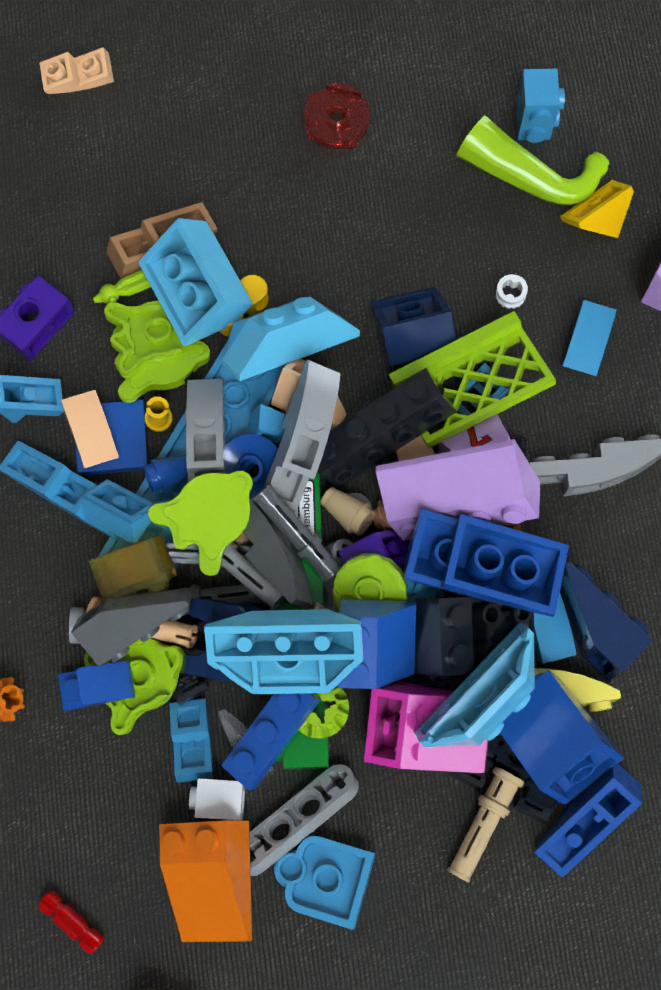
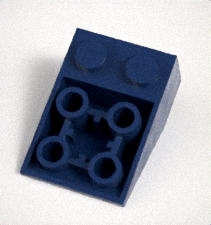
M568 561L564 568L560 594L581 656L609 682L623 673L653 639L647 635L649 630L643 622L634 616L629 618L619 608L621 604L614 595L606 590L601 592L591 582L593 578L586 569L578 564L574 566Z

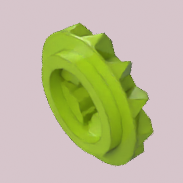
M338 685L329 693H317L322 702H335V704L330 705V708L325 710V723L321 724L317 714L312 712L299 729L302 734L311 738H327L336 734L344 726L349 715V701L344 690L338 688Z

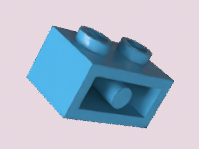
M523 69L515 105L517 140H527L531 143L550 140L553 128L559 126L560 109H564L565 91L564 88H559L558 69Z

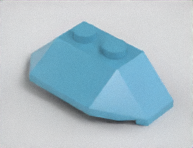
M312 297L298 298L295 301L267 309L264 312L234 322L222 358V366L239 381L359 337L360 330Z
M328 609L250 611L208 623L204 626L207 663L214 669H219L229 679L251 694L329 693L364 659L361 621Z
M520 622L415 731L414 734L419 743L425 748L480 746L486 739L488 741L494 739L503 729V721L513 711L516 713L523 709L531 698L530 693L535 689L534 633Z

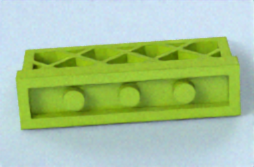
M515 311L389 374L393 388L401 385L425 368L441 385H443L445 380L453 376L463 379L458 391L444 388L448 397L455 399L453 402L455 410L458 412L462 400L479 404L476 412L468 416L457 414L456 412L445 419L447 421L443 429L431 435L428 431L423 433L421 437L428 449L556 385L555 377L523 330L521 320ZM520 342L525 348L522 359L504 356L506 349ZM484 360L494 362L490 375L473 372L475 365ZM501 364L518 367L514 380L497 376ZM525 369L539 371L543 376L542 379L534 383L521 381ZM469 380L486 383L482 396L465 392ZM493 384L509 387L508 396L500 400L490 398L489 395Z

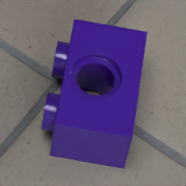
M37 276L32 282L26 283L20 289L18 297L9 307H5L0 311V339L31 362L74 315L75 310L67 297L40 276ZM38 313L34 320L25 321L29 314Z

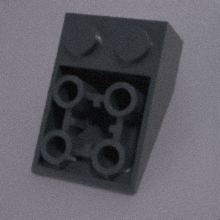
M467 595L415 598L418 674L435 676L471 674L520 622L534 633V668H536L534 612Z

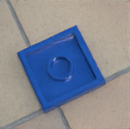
M136 400L129 404L123 401L101 403L119 458L83 468L76 446L78 475L86 476L143 470V466L149 464L144 400Z

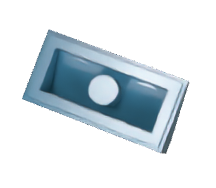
M108 479L81 496L84 515L88 520L132 544L140 539L151 522L148 510L154 503Z

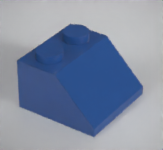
M341 599L339 613L361 621L364 659L361 664L354 668L338 684V688L377 689L413 675L415 665L416 601Z

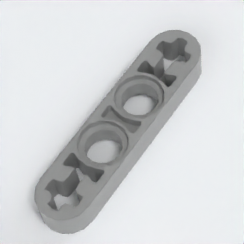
M342 764L331 766L249 832L250 851L252 850L256 857L250 863L251 876H257L267 870L355 797L359 789V782L349 767ZM341 779L344 781L345 787L339 789L335 784L336 780ZM323 790H325V792L331 798L328 802L321 794ZM314 799L320 802L319 809L315 814L311 816L302 815V808L306 802ZM278 825H290L289 834L284 839L273 840V831ZM263 839L271 846L269 850L262 844L261 841Z

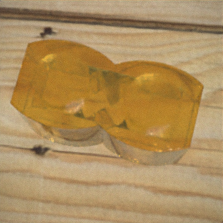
M162 534L88 561L103 601L107 598L137 595L135 591L147 588L148 593L163 590L170 586L168 580L177 576Z

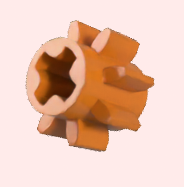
M13 677L0 680V721L2 720L3 722L14 721V712L25 707L22 694L24 689L13 685Z

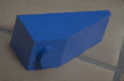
M617 764L578 794L536 846L534 853L563 878L642 804L641 784Z

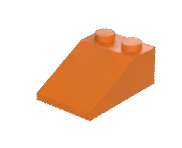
M224 820L159 824L160 866L181 941H252L249 821Z

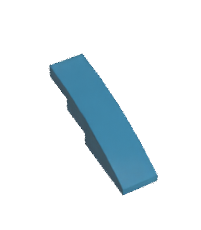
M20 441L16 442L0 465L2 473L114 540L116 539V534L88 520L84 515L81 496L97 486L95 483L79 476L64 464Z

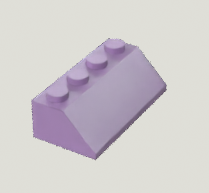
M514 439L376 466V476L387 522L402 541L411 539L421 509L458 519L460 514L498 525L507 523L517 524L525 520L539 518L541 481Z

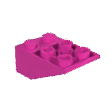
M395 681L371 691L364 762L398 769L484 773L488 740L486 739L480 746L425 748L419 743L414 734L415 731L454 691Z

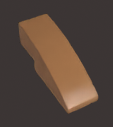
M203 202L142 220L141 228L110 237L106 253L120 279L141 270L138 261L177 218L207 221L213 234H215L217 227Z

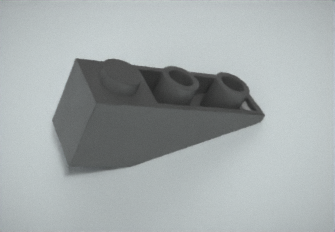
M190 588L107 598L79 617L71 633L99 667L108 660L116 662L129 652V646L139 639L145 642L159 631V625L170 619L174 622L181 618L190 608L188 605L190 604L193 591Z

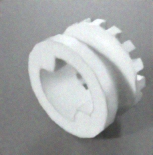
M513 274L501 278L497 285L495 296L498 303L502 307H507V309L519 308L524 303L527 295L528 286L526 281L522 277ZM506 285L512 289L518 287L521 295L514 298L512 294L505 295L502 289Z

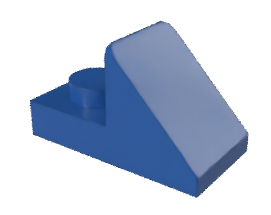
M130 661L102 664L100 667L98 665L80 667L76 671L58 674L63 711L135 698Z

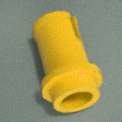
M153 397L147 402L148 408H146L145 423L151 430L162 432L171 426L173 421L172 413L168 409L169 404L167 400L162 397Z

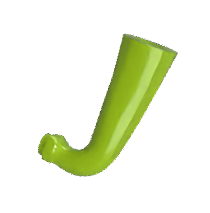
M485 115L467 135L456 154L457 158L532 196L557 205H574L590 197L596 190L600 179L609 169V160L603 154L593 152L585 158L583 172L580 176L573 179L563 178L511 139Z

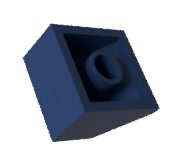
M436 287L370 302L382 351L389 366L394 364L398 366L408 365L414 360L420 359L456 340L452 312Z

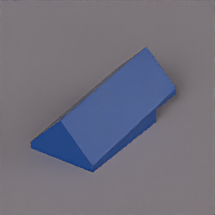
M421 509L405 554L403 580L554 617L569 545L460 514L458 519Z

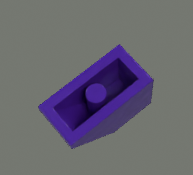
M394 529L375 532L340 550L341 566L350 558L362 553H378L390 558L399 567L404 566L408 544L406 540L402 541Z

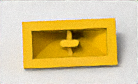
M611 180L595 191L590 197L560 216L561 220L580 229L618 238L634 193L633 188L630 185Z

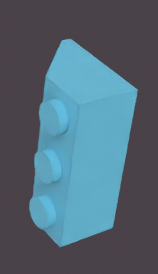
M177 218L138 261L183 346H188L227 328V325L236 322L253 305L207 221Z

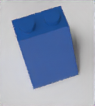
M547 670L545 673L535 675V689L530 693L531 698L529 702L519 712L515 713L513 711L503 721L504 727L500 734L539 790L566 805L625 758L561 679Z

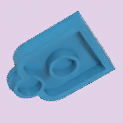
M310 836L299 844L297 850H290L275 862L274 874L277 881L286 887L285 899L293 911L355 930L376 854L323 837Z

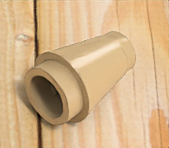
M334 487L329 488L321 499V505L326 508L349 534L354 532L358 536L362 535L375 518V512L370 509L371 505Z

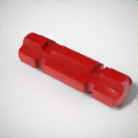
M54 891L47 892L39 901L38 908L47 917L51 915L53 917L52 921L73 941H80L79 946L88 954L94 953L103 943L104 937L95 928L90 929L88 927L90 924L70 905L62 904L63 899Z

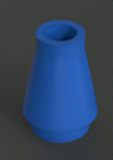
M186 454L152 459L150 464L143 466L146 480L153 493L158 491L165 493L188 478Z

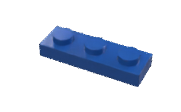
M315 693L274 694L221 766L247 790H255L321 699Z

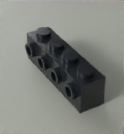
M425 368L330 430L318 472L327 481L339 488L457 411L443 386Z

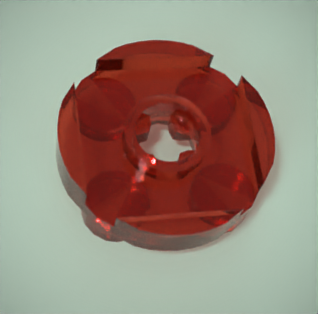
M342 83L326 85L325 90H321L317 94L315 91L311 94L304 108V122L308 137L311 141L317 142L326 148H355L359 140L365 136L370 124V108L368 103L366 104V101L362 98V94L356 88ZM336 111H341L344 119L336 122L332 121V118L328 116L335 115Z

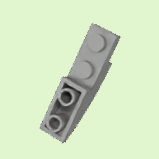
M306 360L281 428L285 429L265 482V485L270 483L290 509L296 512L309 478L315 479L330 433L340 383L339 372L310 360Z
M223 379L188 380L186 465L188 483L202 474H225Z
M659 435L641 436L637 441H624L622 437H613L603 440V443L598 445L594 452V458H591V455L587 453L572 455L567 460H555L554 456H542L534 459V462L529 464L541 481L540 484L562 483L563 496L585 494L619 484L653 465L661 458V439Z

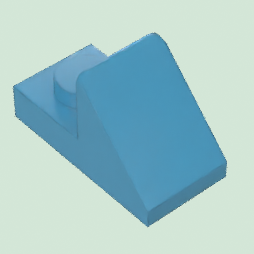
M0 375V414L12 423H17L25 415L60 416L64 412L61 403L63 396L60 379Z

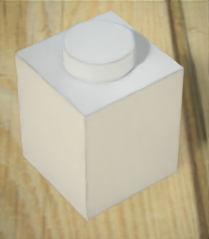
M198 779L197 787H191L189 810H195L194 818L243 821L245 787L239 781Z

